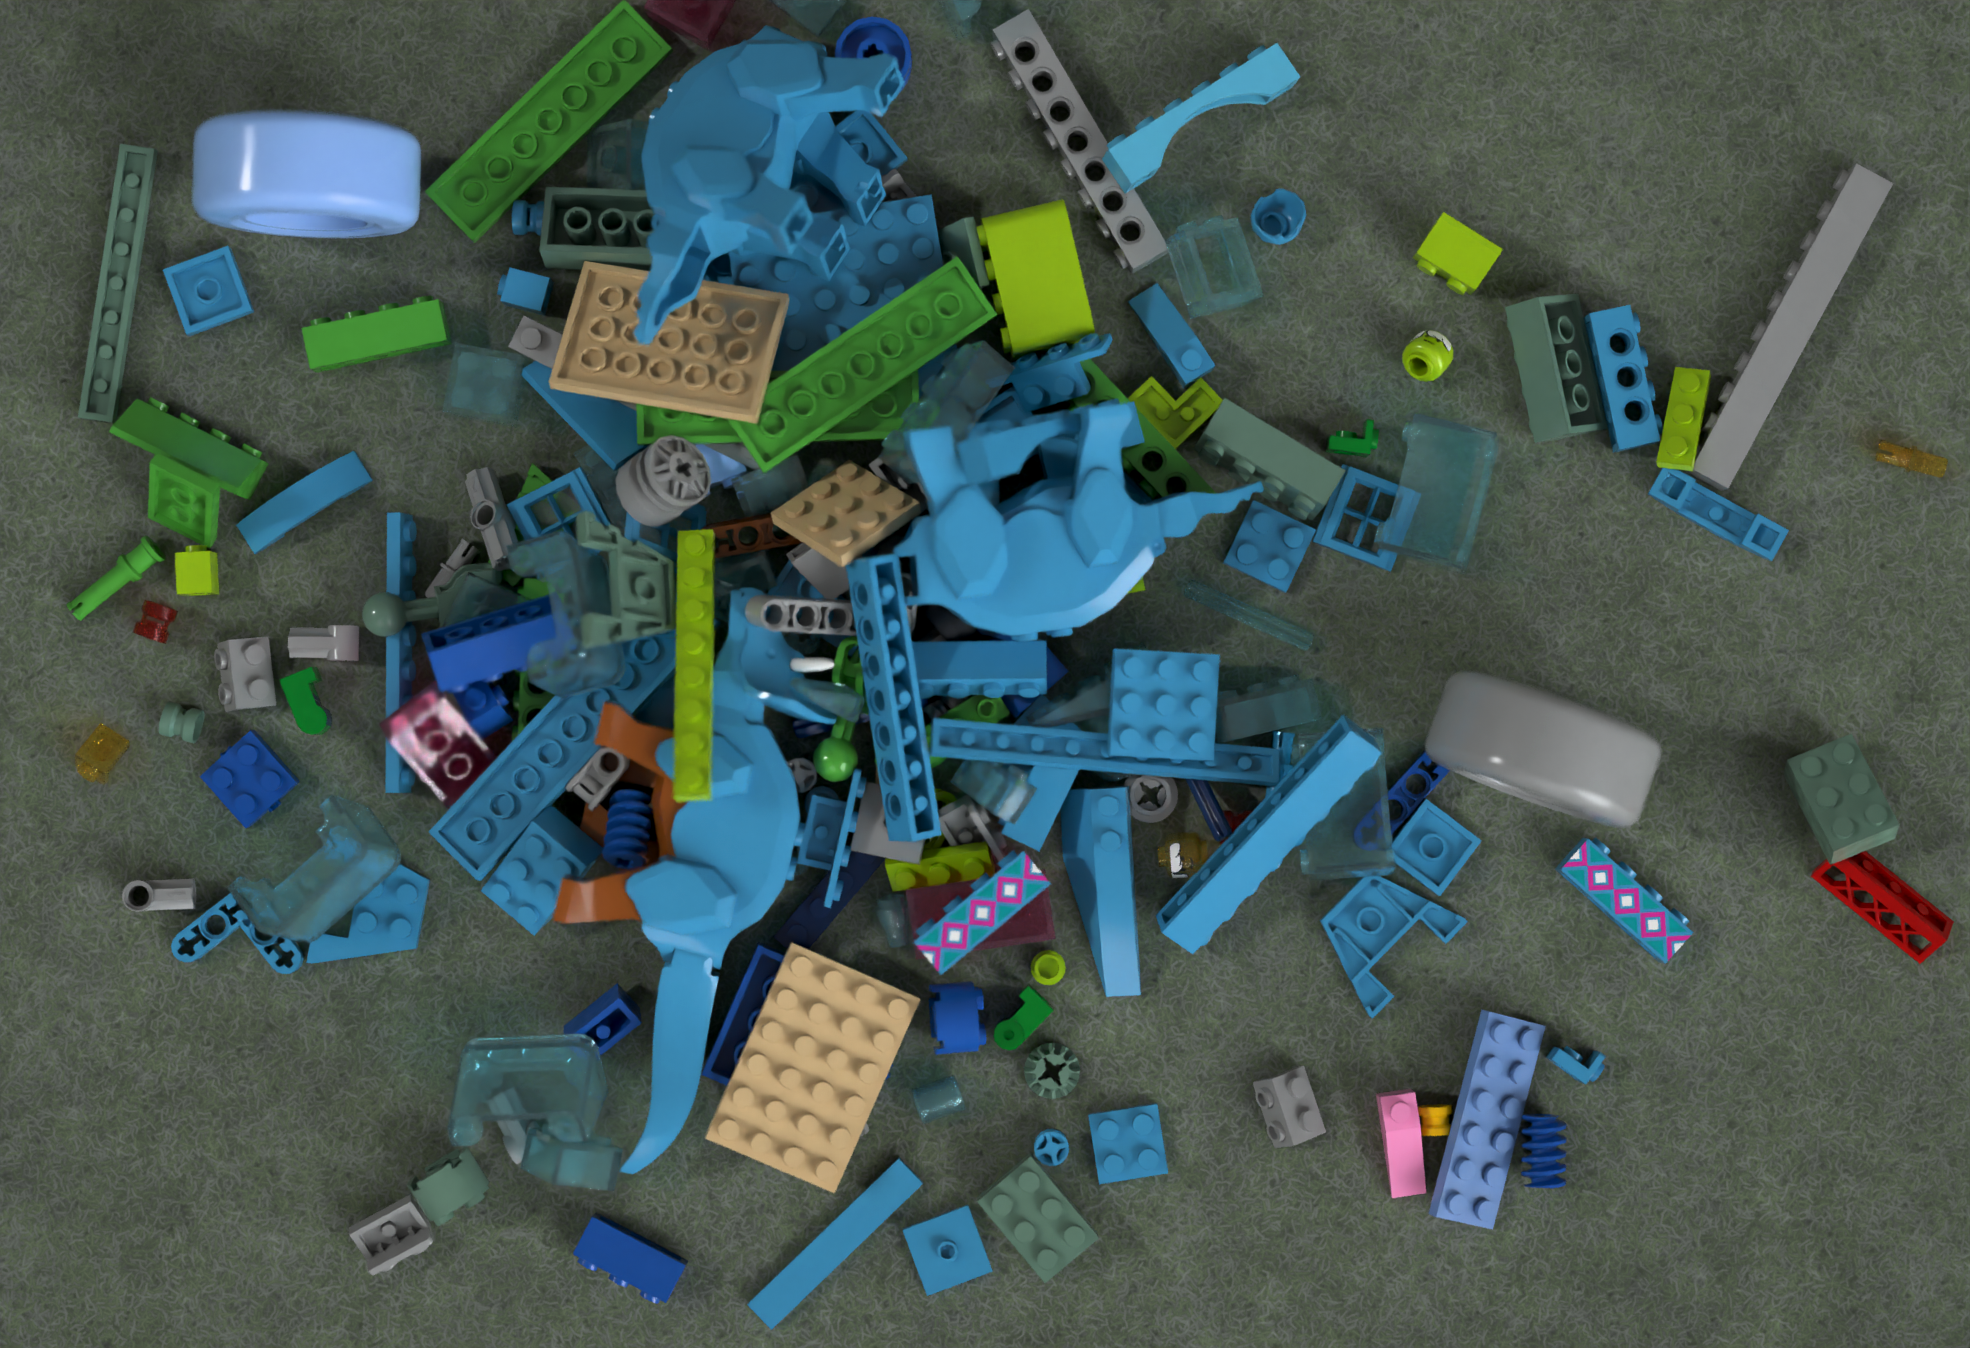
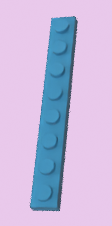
M400 512L387 513V592L397 595L403 601L416 600V594L412 590V576L416 574L417 568L416 559L412 555L413 542L417 535L416 524L413 521V515ZM412 621L406 622L403 629L397 634L386 637L385 793H411V786L415 782V768L411 765V751L414 750L416 743L415 733L412 730V716L416 710L415 697L412 695V681L416 676V665L412 660V646L416 642V630L412 625Z

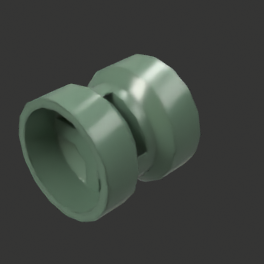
M168 701L160 718L159 734L167 737L180 735L183 741L195 744L203 726L204 710L191 708L186 711V709L182 708L181 704Z

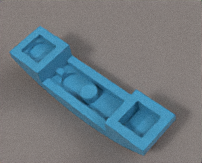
M352 451L280 492L246 516L236 526L253 553L257 554L283 538L284 534L340 498L348 497L373 481L356 452Z
M1661 469L1648 495L1718 537L1766 560L1772 561L1789 531L1788 529L1760 514L1755 515L1696 483V479L1680 470Z

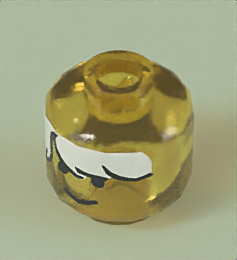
M1197 832L1170 833L1165 837L1164 846H1158L1159 867H1166L1168 876L1174 879L1191 878L1208 860L1207 840H1201Z

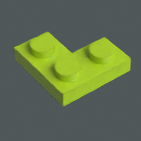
M1152 376L1128 398L1130 402L1135 403V407L1175 450L1217 411L1223 401L1201 377L1176 401Z

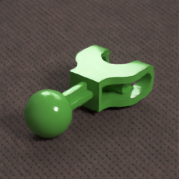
M857 636L845 638L838 647L832 671V693L829 701L838 708L837 720L833 726L831 737L823 740L816 747L813 755V764L817 773L822 778L832 782L846 780L854 773V769L857 768L858 754L851 740L858 713L869 715L859 649L853 653L851 660L848 658L849 650L858 646Z

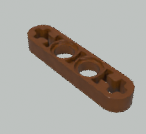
M771 513L711 523L700 529H713L716 537L719 539L727 538L726 530L732 529V538L735 546H729L728 539L719 541L717 548H715V558L803 543L790 534L785 537L776 536L772 532L774 524ZM745 526H752L758 531L757 538L751 543H743L738 539L739 531Z

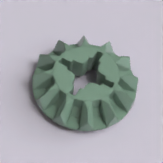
M1045 1043L1036 1047L1027 1057L1024 1075L1028 1086L1038 1096L1056 1099L1066 1096L1077 1085L1080 1066L1077 1057L1068 1047L1059 1043ZM1045 1057L1054 1066L1066 1063L1058 1072L1061 1084L1058 1085L1056 1080L1054 1081L1051 1077L1039 1080L1042 1073L1046 1071Z

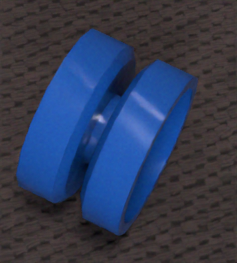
M871 16L858 19L844 29L837 40L835 58L866 59L885 53L897 59L898 69L905 83L900 92L910 79L912 69L911 49L908 38L899 26L888 19Z

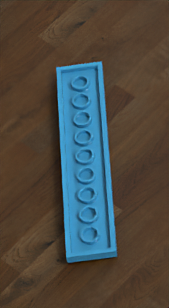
M675 580L676 611H677V581ZM714 617L715 630L721 623ZM676 629L668 633L602 645L430 829L429 833L477 881H481L516 844L530 823L561 796L575 774L589 762L598 750L605 747L594 744L604 702L611 700L622 703L635 716L675 673Z

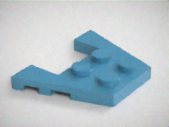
M331 828L326 860L361 866L349 936L344 937L313 931L306 963L312 964L418 948L430 879L376 851L367 844L356 840L345 832Z
M1368 871L1319 921L1367 1015L1373 1019L1394 995L1369 972V969L1418 919L1444 944H1447L1468 921Z

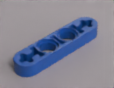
M1424 750L1356 824L1352 834L1356 846L1366 851L1376 850L1382 846L1450 770L1440 765L1435 766L1431 772L1436 774L1437 777L1432 781L1426 771L1418 768L1421 762H1423L1425 767H1428L1432 762L1426 754V750ZM1412 774H1419L1425 781V788L1419 794H1412L1406 788V780ZM1391 799L1398 801L1402 808L1400 816L1394 820L1386 818L1382 811L1384 803ZM1374 813H1376L1380 821L1389 825L1390 828L1385 832L1384 828L1380 827L1374 834L1377 841L1374 844L1370 841L1363 844L1361 842L1363 834L1360 830L1363 827L1370 829L1377 823V821L1371 819Z

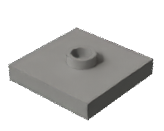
M866 782L863 797L861 798L857 825L852 839L851 851L920 865L926 839L914 842L889 841L880 784Z

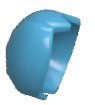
M1276 189L1271 195L1260 197L1254 205L1250 217L1252 229L1266 243L1281 245L1290 242L1298 236L1306 218L1305 204L1296 193L1285 189Z

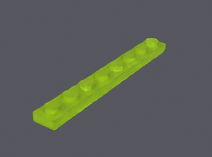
M713 529L678 531L673 797L676 802L712 800L715 533Z

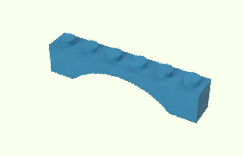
M1117 398L1099 403L1098 406L1118 405L1120 403ZM1129 402L1132 418L1119 440L1120 450L1145 442L1134 402ZM1094 404L1073 409L1074 415L1071 416L1068 410L1049 414V421H1044L1043 415L1022 420V427H1018L1017 421L996 426L997 432L992 433L991 427L969 432L971 439L957 443L968 486L1017 473L1026 457L1037 445L1046 439L1055 438L1078 444L1081 429L1080 409L1094 408Z

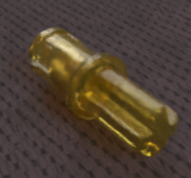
M1885 440L1880 441L1878 448L1891 452V455L1876 452L1875 455L1876 462L1880 461L1905 468L1904 471L1906 473L1912 470L1938 478L1943 477L1948 465V460L1945 457L1919 451L1917 446L1914 445L1908 448L1886 442Z

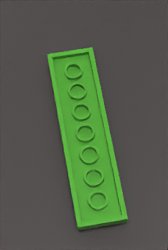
M622 0L424 192L476 243L513 207L514 200H520L654 71L673 52V49L625 0Z
M957 256L769 383L757 424L727 419V421L765 474L979 329L998 314Z
M918 370L812 442L904 440L903 432L920 430ZM771 371L768 384L787 371ZM636 403L638 446L651 445L659 438L669 435L682 437L692 444L742 443L726 418Z

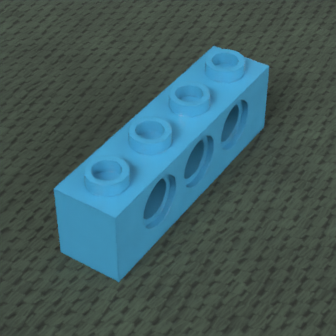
M1630 305L1589 313L1584 317L1613 453L1659 442V435L1662 434L1663 426L1659 414L1654 415L1652 401L1655 400V389L1652 381H1647L1644 367L1648 366V358L1644 346L1639 347L1637 333H1640V321L1637 313H1632ZM1612 336H1618L1623 339L1625 343L1623 353H1617L1611 349L1610 338ZM1619 370H1626L1631 374L1633 381L1630 387H1624L1618 382L1617 374ZM1627 404H1634L1638 407L1640 411L1638 421H1631L1626 417L1625 406Z

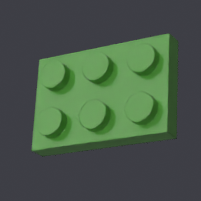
M157 452L149 465L148 518L201 545H207V548L210 549L217 538L220 483L216 482L208 474L198 473L184 466L176 458L166 457Z

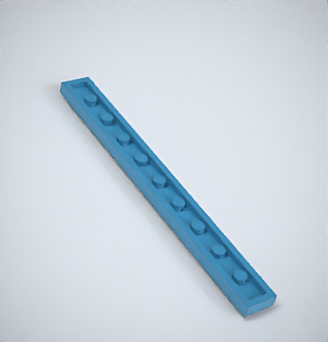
M933 718L931 721L930 756L1266 786H1276L1279 783V749L1215 743L1214 761L1107 755V733Z

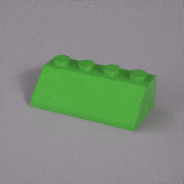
M151 397L147 403L136 399L112 425L110 433L154 455L158 452L166 457L176 458L184 466L198 473L210 475L216 482L220 483L221 488L248 500H251L269 464L260 459L263 452L244 443L241 449L229 444L232 437L212 428L209 434L198 428L200 421L182 412L179 418H176L167 413L170 406Z

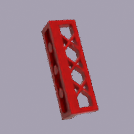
M1866 851L1832 865L1829 864L1826 858L1811 874L1814 880L1919 964L1948 940L1954 921ZM1834 865L1845 874L1846 881H1835L1825 872ZM1854 890L1867 891L1873 896V903L1860 902L1855 898ZM1881 912L1896 914L1900 918L1901 925L1888 924L1882 919ZM1909 934L1922 935L1930 943L1920 950L1909 941Z

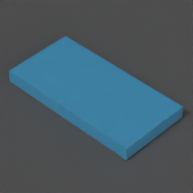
M537 361L523 368L521 376L614 471L649 446L637 445V411L613 399L551 389L549 379L552 369Z

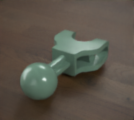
M491 562L463 565L453 573L451 579L446 584L434 586L435 597L403 601L397 595L389 592L374 594L363 606V623L371 633L381 637H389L400 632L406 622L438 618L442 628L490 613L477 609L474 606L475 598L481 590L498 585L502 581L503 571L493 569Z

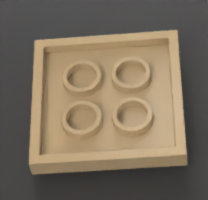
M848 460L771 512L773 524L843 568L919 515L921 509L919 501L853 461Z

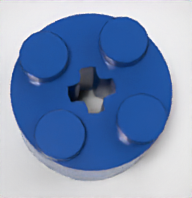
M972 981L930 984L929 991L936 992L935 998H929L931 1037H937V1041L940 1046H933L935 1055L975 1052L979 1050V1045H986L985 1024H981L978 1019V1010H983L984 1008L982 989L974 987Z

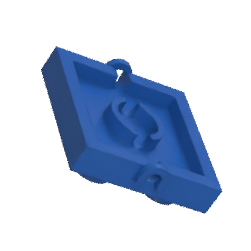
M250 730L234 746L227 747L228 749L220 754L221 757L200 776L245 828L252 826L268 810L270 812L274 811L281 805L280 799L300 782L255 730Z

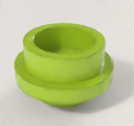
M1041 951L1034 956L1031 962V973L1034 979L1043 985L1056 984L1065 974L1066 966L1064 959L1055 951Z

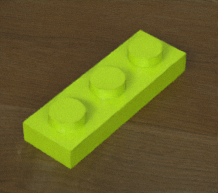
M1675 367L1656 461L1659 468L1693 471L1711 381L1710 370Z
M986 841L923 850L920 865L885 858V868L893 892L975 880L984 873H987L989 877L995 874L993 857Z

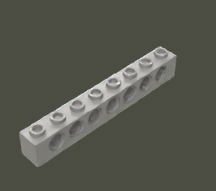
M1027 9L994 28L992 31L994 41L990 42V45L1000 61L1006 59L1012 69L1007 72L1012 84L1017 91L1023 88L1029 98L1025 105L1033 119L1037 120L1040 118L1047 130L1042 133L1052 150L1059 149L1064 160L1060 161V164L1069 180L1076 178L1081 187V190L1077 193L1087 210L1093 207L1099 218L1095 221L1099 232L1104 239L1110 237L1117 248L1112 252L1119 266L1122 269L1128 267L1131 274L1166 255L1169 247L1135 189L1125 194L1102 161L1108 150L1106 146L1108 143L1030 10ZM1027 47L1034 52L1035 56L1028 62H1022L1017 59L1015 53L1018 49ZM1039 77H1046L1051 81L1052 87L1048 91L1041 92L1034 88L1033 81ZM1055 107H1064L1068 110L1070 116L1065 121L1059 122L1051 117L1050 112ZM1074 136H1080L1087 142V147L1082 151H1073L1068 146V140ZM1091 166H1098L1104 171L1105 176L1100 181H1091L1085 175L1086 169ZM1107 196H1116L1121 200L1122 207L1117 211H1109L1103 206L1102 201ZM1132 225L1138 229L1140 236L1135 241H1126L1122 238L1120 230L1124 226Z

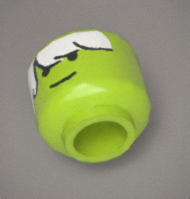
M1426 330L1417 334L1405 347L1402 353V362L1405 370L1415 379L1424 382L1434 381L1450 366L1454 350L1446 336L1437 331Z

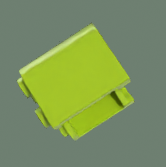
M1064 199L981 218V225L976 226L982 252L987 251L990 258L984 260L989 281L995 280L998 293L992 294L996 313L998 315L1003 314L1005 320V327L1000 328V338L1004 354L1011 352L1012 360H1018L1025 354L1035 352L1036 355L1048 352L1050 348L1057 344L1066 343L1068 346L1078 343L1087 335L1094 334V323Z

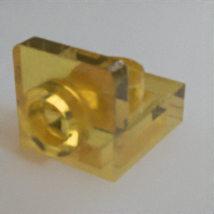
M100 723L75 754V764L78 773L90 782L97 781L105 785L109 780V772L130 747V741Z

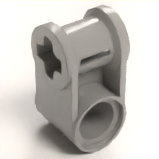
M609 747L601 748L575 774L565 789L569 792L574 791L589 804L588 809L593 812L630 766V758ZM608 752L616 754L619 758V767L616 771L607 769L604 764V757Z

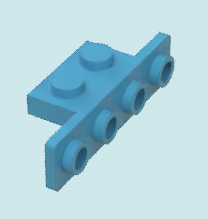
M1094 333L1083 337L1075 344L1068 346L1066 343L1057 344L1050 348L1048 352L1036 355L1035 352L1025 354L1013 363L998 362L986 370L987 373L980 383L982 391L1012 382L1026 412L1088 394L1091 386L1080 361L1105 354L1113 341L1110 333L1101 336Z
M855 768L852 774L846 801L812 794L798 854V864L831 871L823 903L824 907L831 908L833 900H840L843 881L837 880L840 866L847 867L851 846L845 845L848 832H855L859 812L853 811L855 798H862L867 778L860 777L862 770L859 768Z

